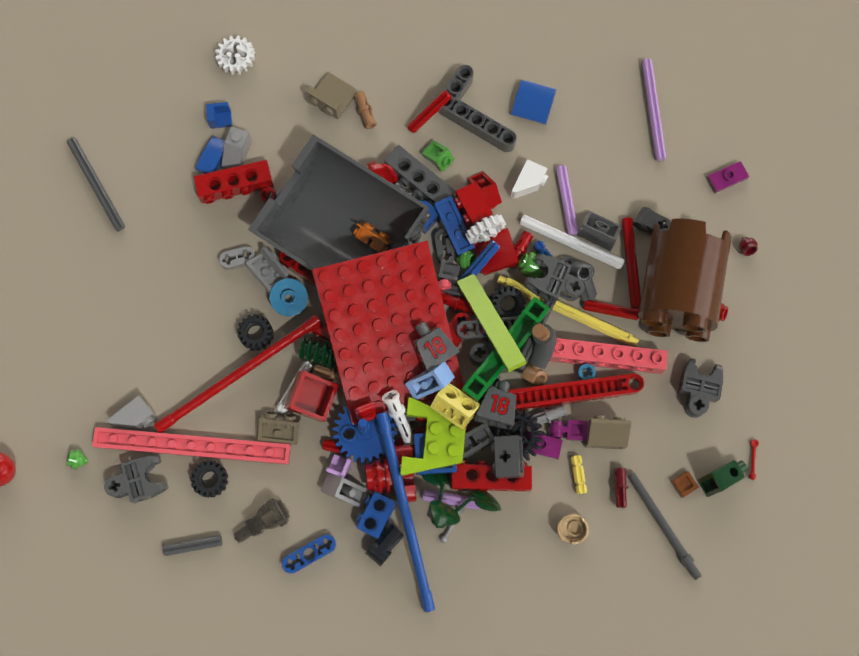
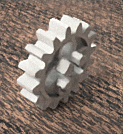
M237 35L236 39L230 36L228 41L224 38V44L219 43V49L215 50L217 54L215 58L219 67L223 68L225 73L230 70L231 75L235 71L239 75L241 70L247 72V66L252 67L251 61H255V51L251 42H247L246 38L241 40L239 35Z
M497 214L494 217H484L481 219L482 222H476L474 226L470 227L471 229L466 231L467 233L465 234L470 244L489 241L491 236L496 237L497 233L501 232V229L505 228L506 225L502 215Z

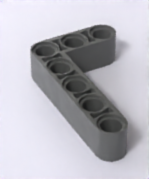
M469 65L460 66L444 88L452 96L447 102L450 105L443 106L438 112L504 152H511L516 144L517 136L515 132L461 101L473 82V69ZM462 75H468L469 77L463 78V77H461V76H462ZM452 89H458L459 91L453 92ZM458 112H464L465 115H461V116H460V115H458L457 113H458ZM473 121H479L480 124H479V125H475V124H473L472 122H473ZM494 130L496 133L490 134L488 131ZM509 139V140H511L512 142H511V143H505L503 140Z

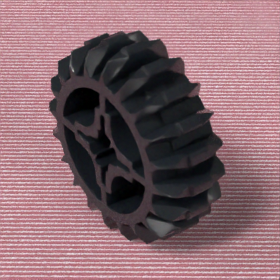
M515 410L514 422L521 421L520 424L511 429V431L497 427V430H492L491 432L496 437L504 436V433L508 436H514L511 432L521 435L525 439L523 444L528 445L523 450V457L526 461H530L529 454L535 457L537 455L534 452L535 448L541 450V447L537 445L538 442H544L543 439L539 438V436L544 435V432L539 430L542 424H536L538 419L536 417L531 418V413L528 412L525 415V411L520 410L517 413ZM527 425L530 426L532 432L531 440L526 436ZM508 454L504 457V460L507 461L508 458H511V455Z

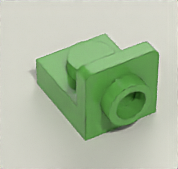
M434 140L422 152L423 157L436 164L441 172H444L454 161L450 150Z

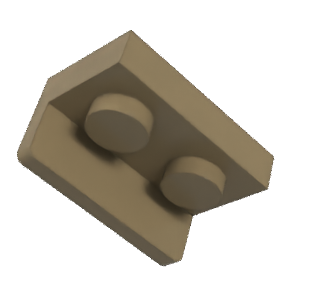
M274 411L262 413L259 418L258 441L297 445L301 417L293 413L280 415Z

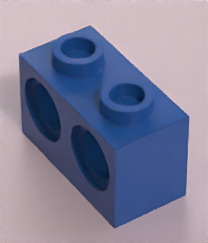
M374 492L373 495L369 494L364 504L367 508L364 513L360 512L355 522L358 524L357 529L379 539L397 503L377 492ZM381 500L385 502V508L382 511L374 509L376 501ZM369 518H373L376 521V526L373 529L365 527V522Z

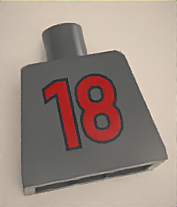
M425 321L415 326L420 337L413 340V345L424 371H431L460 352L440 327H434L430 330Z
M499 381L497 389L489 387L474 421L511 431L515 421L516 395L508 392L510 383Z

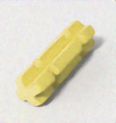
M575 455L570 458L571 465H573L574 484H576L575 490L577 494L587 493V487L584 485L586 481L584 469L581 466L582 457L581 455Z

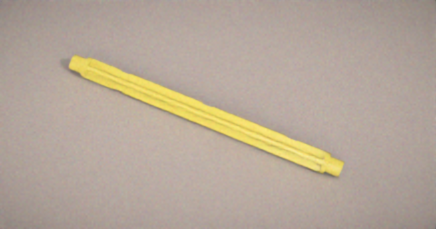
M500 275L497 283L504 287L506 285L515 287L530 300L535 296L544 303L545 299L529 291L524 284L509 277L506 278ZM559 300L556 301L552 309L627 345L630 344L636 347L639 339L633 337L632 334Z

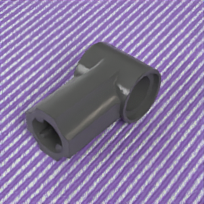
M572 263L569 274L580 278L585 285L583 293L579 296L580 300L587 301L596 298L597 292L592 280V268L583 263Z

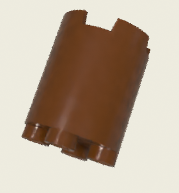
M672 219L669 230L658 232L659 225L654 224L638 317L642 320L643 324L648 325L647 333L649 335L670 337L672 329L686 332L688 340L708 342L711 331L718 327L731 234L724 230L721 239L706 234V222L694 219Z

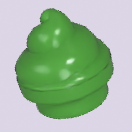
M471 251L463 252L456 257V261L461 268L466 270L476 259L475 254Z
M70 450L66 466H71V469H77L88 463V459L80 450Z

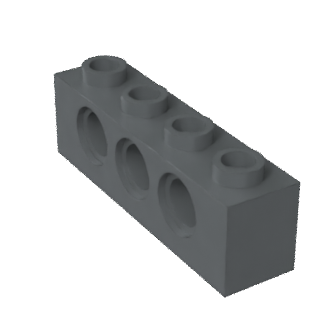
M400 145L384 160V164L390 165L395 170L397 178L404 187L411 188L416 197L419 199L423 198L433 207L434 203L449 196L455 197V190ZM402 166H406L409 168L406 171L400 170ZM419 177L422 178L423 181L415 182L414 179ZM435 189L437 192L435 194L428 193V190Z

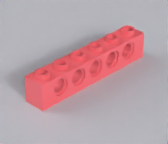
M557 338L550 361L577 365L591 364L595 367L662 374L667 368L668 351Z

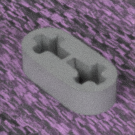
M246 246L223 252L219 257V262L224 269L232 270L246 266V262L256 255L251 247ZM245 252H248L250 254L248 260H246L243 257L245 256ZM227 257H230V259H234L230 261L231 264L227 265V263L224 262L227 260Z

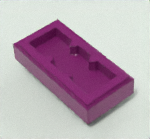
M741 161L707 176L715 193L749 178Z
M526 431V436L529 440H531L532 432ZM545 435L539 436L544 442H538L537 445L541 447V450L535 448L534 452L537 455L558 460L563 440ZM523 444V450H524L528 445Z

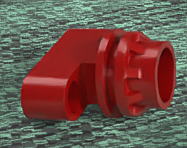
M411 444L395 446L400 469L402 456L413 458ZM383 458V463H380V459L371 464H365L367 491L374 490L382 493L383 489H386V493H390V486L394 484L387 458ZM414 473L402 476L408 502L416 501Z

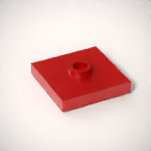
M508 228L501 230V232L497 233L496 237H489V241L474 244L477 257L492 240L500 245V249L481 270L484 276L519 264Z

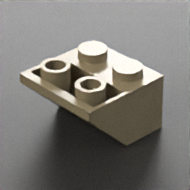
M594 416V419H590L587 422L585 448H627L631 421L626 420L625 417H614L613 420L606 419V416Z

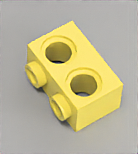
M449 383L439 391L430 408L463 430L475 416L480 404Z

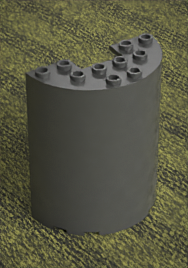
M313 134L292 164L295 172L275 201L271 198L268 199L248 230L312 271V269L379 253L370 247L372 239L369 240L368 244H365L355 238L356 235L353 232L356 228H360L356 225L357 223L368 222L374 226L375 231L379 233L382 231L389 235V239L393 241V244H387V247H389L388 250L418 243L421 238V232L431 214H429V206Z

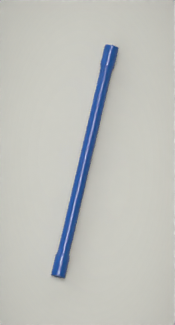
M388 413L376 414V419L387 455L420 590L423 611L431 612L435 610V605L429 589L403 478L400 476V466L392 438Z

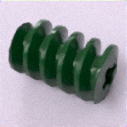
M306 336L303 338L299 349V358L301 360L306 357L308 362L314 359L315 364H318L321 360L322 366H326L328 363L330 369L335 366L336 361L332 346L328 348V342L321 346L320 339L314 344L313 337L306 341Z

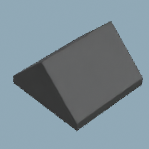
M588 211L577 236L611 251L623 226L592 211Z

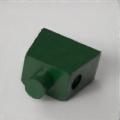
M733 460L697 479L705 495L709 497L744 479L745 475L743 473L748 470V467L742 460L739 462Z

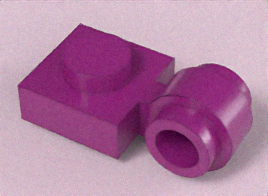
M567 420L566 426L561 421H551L549 434L553 438H562L563 434L566 433V440L587 441V421Z

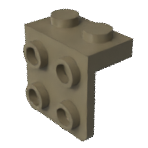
M331 73L326 74L316 89L309 86L306 90L310 104L319 107L326 114L336 119L340 118L357 93L356 88Z

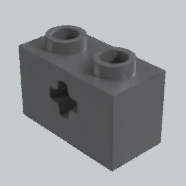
M518 435L494 437L492 453L495 454L493 473L496 474V478H524L522 437ZM508 454L511 455V458H508L507 461L504 460V457Z

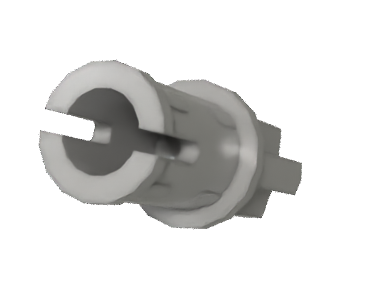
M561 404L548 410L545 408L543 412L534 414L531 418L536 417L538 419L536 424L547 422L550 424L552 420L567 416L564 405Z

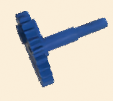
M343 407L345 414L338 413L341 420H335L334 422L339 426L333 428L334 432H338L333 438L340 440L335 444L336 447L343 446L340 453L342 454L347 451V459L354 456L353 461L356 462L358 458H361L362 464H364L367 458L372 463V457L378 460L380 459L379 454L386 456L377 419L375 418L368 422L366 419H360L357 424H352L348 408ZM390 423L391 429L396 427V424ZM347 430L355 432V436L352 439L344 437V433ZM391 430L392 436L397 435L396 431Z

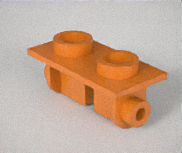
M362 222L356 224L360 228H356L353 232L356 235L355 238L365 244H368L369 240L372 239L370 247L379 253L388 251L389 247H387V244H393V241L389 239V235L382 231L380 233L375 231L374 226L370 223Z

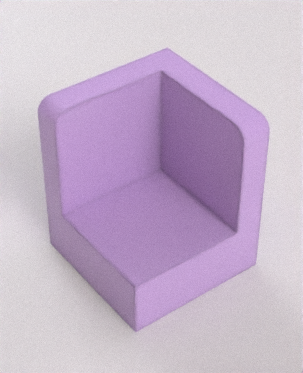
M334 454L329 468L327 467L325 471L346 479L353 462L351 459H345Z

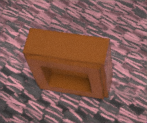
M689 471L670 481L681 498L699 488Z

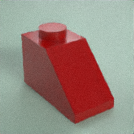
M484 171L467 178L469 184L477 182L490 209L502 203L497 184Z

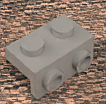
M266 247L262 248L259 255L246 262L247 269L269 294L275 283L288 278L289 274L285 265L280 264L273 251H269Z

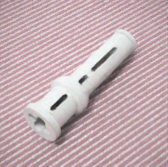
M389 391L382 396V401L388 408V415L394 419L404 445H413L414 436L404 414L405 406L399 400L400 395L398 391Z

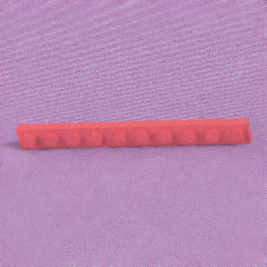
M95 427L92 444L94 448L285 465H289L291 452L290 444Z

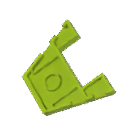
M408 397L406 416L427 419L423 459L402 456L400 476L462 464L466 427L463 430L430 408L429 405Z

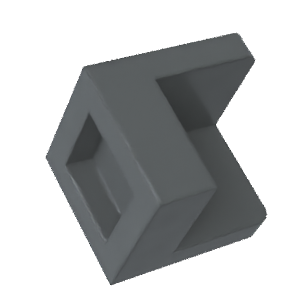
M442 259L438 281L447 279L451 284L457 285L460 267L445 264L446 260Z

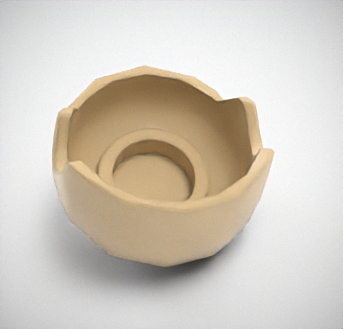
M569 514L562 517L558 522L557 533L562 541L575 545L586 539L589 534V525L581 515Z

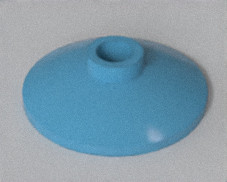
M286 278L275 283L270 291L269 299L272 308L278 314L289 317L295 316L304 310L307 305L308 294L301 282ZM286 295L292 296L290 302L285 300Z

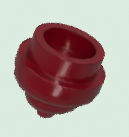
M742 237L738 249L745 256H751L757 252L758 243L754 238Z

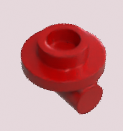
M372 401L354 408L357 419H366L367 422L371 421L376 416V405Z

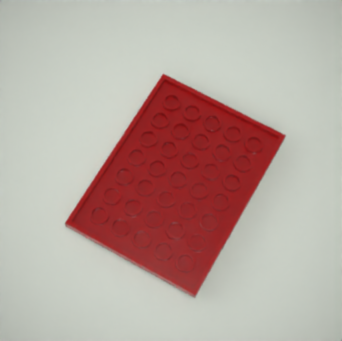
M428 241L312 269L352 424L359 422L354 408L372 401L376 405V414L388 413L387 405L383 403L382 396L389 391H398L400 395L399 400L405 406V410H407L408 397H413L405 383L424 371L413 345V340L420 337L415 329L417 324L425 321L430 330L434 327H440L453 342ZM454 355L445 362L455 377L450 384L461 391L464 384L457 356ZM440 390L417 400L420 402L434 400Z

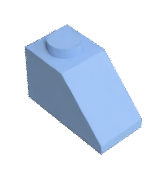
M443 362L429 372L423 371L407 381L405 385L412 397L417 400L445 388L455 377L447 363Z

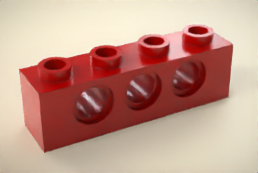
M267 160L194 176L198 198L201 203L205 204L214 203L215 200L219 199L228 200L240 194L249 195L253 191H262L264 188L274 187ZM251 177H257L255 181H249ZM233 181H239L237 185L231 186ZM215 185H220L219 189L212 190Z
M463 461L462 464H457V472L452 473L451 490L481 489L485 491L530 492L532 490V466H527L526 462H524V478H516L514 482L499 478L495 481H489L486 478V473L493 471V465H488L486 461H477L476 465ZM470 470L477 473V479L474 481H470L466 477V473Z

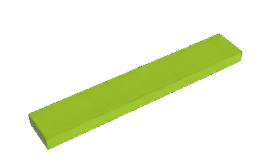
M472 274L457 281L459 289L508 373L526 365L524 356L476 276Z

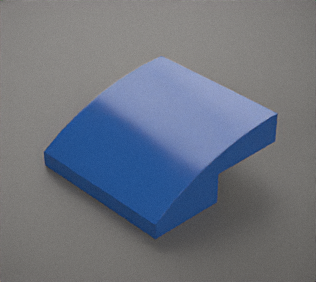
M521 80L511 115L546 124L557 89Z

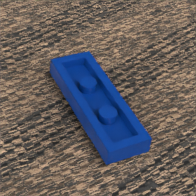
M452 196L434 203L433 205L456 254L460 255L475 248L474 244H470L465 235L467 228Z

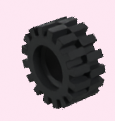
M500 286V289L496 288L494 290L495 293L491 294L492 299L490 301L500 318L516 317L526 308L524 306L526 304L525 296L513 286ZM506 296H511L514 299V306L510 310H503L501 307V301Z
M247 315L248 318H243V322L238 324L237 336L247 349L250 348L253 351L254 349L259 351L262 347L265 349L266 345H270V340L273 339L274 331L272 325L262 315ZM253 326H260L263 330L262 336L258 339H252L248 335L249 329Z
M214 461L201 462L199 466L196 465L194 467L195 470L191 472L192 477H190V481L192 482L191 487L194 488L196 493L207 498H214L216 495H221L222 491H225L226 484L228 485L227 478L229 477L222 465ZM207 472H214L217 477L216 483L211 487L204 486L202 482V477Z

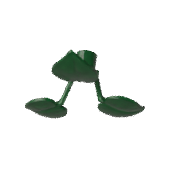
M446 473L421 475L428 483L440 486L438 500H432L429 505L432 516L431 522L436 528L458 524L460 522L458 512L470 501H474L476 506L483 510L501 511L502 509L498 501L489 492L475 489L471 492L472 496L454 510L449 505L441 502L445 488L444 484H449L450 482Z

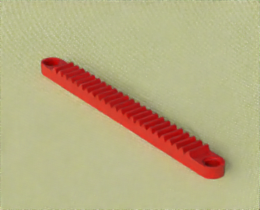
M632 373L512 389L508 392L516 395L515 410L520 411L522 409L543 408L545 406L550 407L552 405L558 406L560 404L565 405L567 403L572 404L575 402L580 403L582 401L587 402L590 400L595 401L597 399L602 400L633 395L643 389L644 380L640 375ZM635 379L638 382V388H631L629 380ZM485 393L484 396L481 398V400L478 402V403L480 404V406H481V404H482V402H483V399H484L486 393ZM434 400L422 401V403L431 406ZM415 417L421 423L427 422V419Z

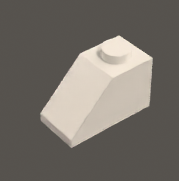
M527 159L512 189L511 198L515 199L538 191L540 186H544L548 179V175H546L548 168Z

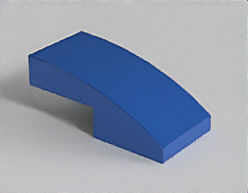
M214 136L211 138L196 165L197 171L206 174L218 170L223 158L224 140Z

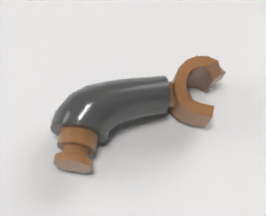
M536 324L532 329L533 339L535 340L529 363L520 376L530 387L545 385L547 380V372L541 369H545L549 363L557 341L555 331L548 324Z

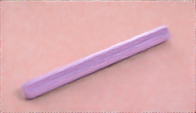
M643 59L641 64L655 159L663 161L666 158L653 65L651 59Z

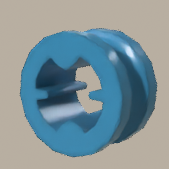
M583 364L577 372L579 380L593 379L596 374L595 368L591 364ZM589 369V373H591L592 375L584 377V373H581V371Z

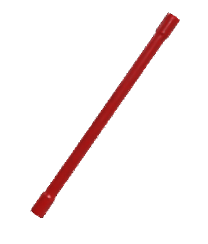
M315 314L303 322L301 326L198 396L154 423V427L159 433L164 432L182 417L303 335L322 324L321 320Z

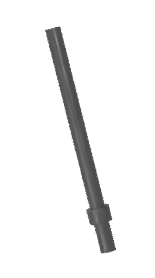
M635 472L629 475L630 481L679 554L683 566L688 568L695 580L700 578L702 575L693 563L694 559L691 554H687Z

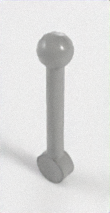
M464 507L458 512L459 516L464 512ZM450 525L445 535L441 536L440 541L442 543H447L448 536L454 525Z

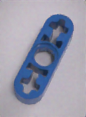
M330 535L319 537L286 556L282 561L283 570L291 574L300 571L333 552L336 548V540ZM324 539L332 540L331 548L329 550L326 547L321 549L322 554L319 555L318 549L314 544L317 543L318 547L324 544ZM308 548H312L315 551V557L312 560H306L304 557V551ZM300 553V558L305 564L301 565V562H298L294 565V570L287 568L288 560H297L298 557L296 555Z

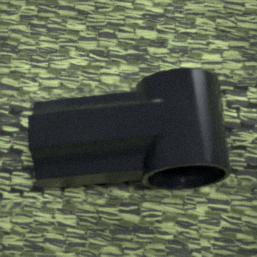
M391 524L382 536L373 542L365 554L381 566L391 555V551L400 542L404 534Z

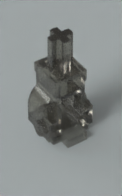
M272 498L259 508L255 517L245 521L246 526L233 533L234 539L240 544L251 536H259L267 529L283 527L289 521L290 512L281 500L278 501ZM273 510L278 520L265 525L261 517Z

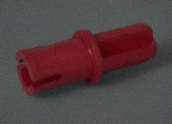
M614 468L613 489H615L616 507L626 508V489H629L626 482V468Z

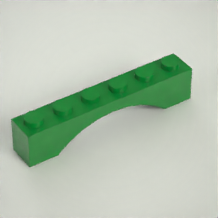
M535 296L509 330L519 350L531 336L533 327L536 324H540L550 310L547 305ZM495 349L461 390L476 402L481 400L489 387L492 386L506 368Z

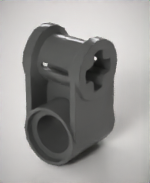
M642 207L633 222L635 228L652 235L654 224L659 225L658 232L669 230L671 224L668 218L648 207Z

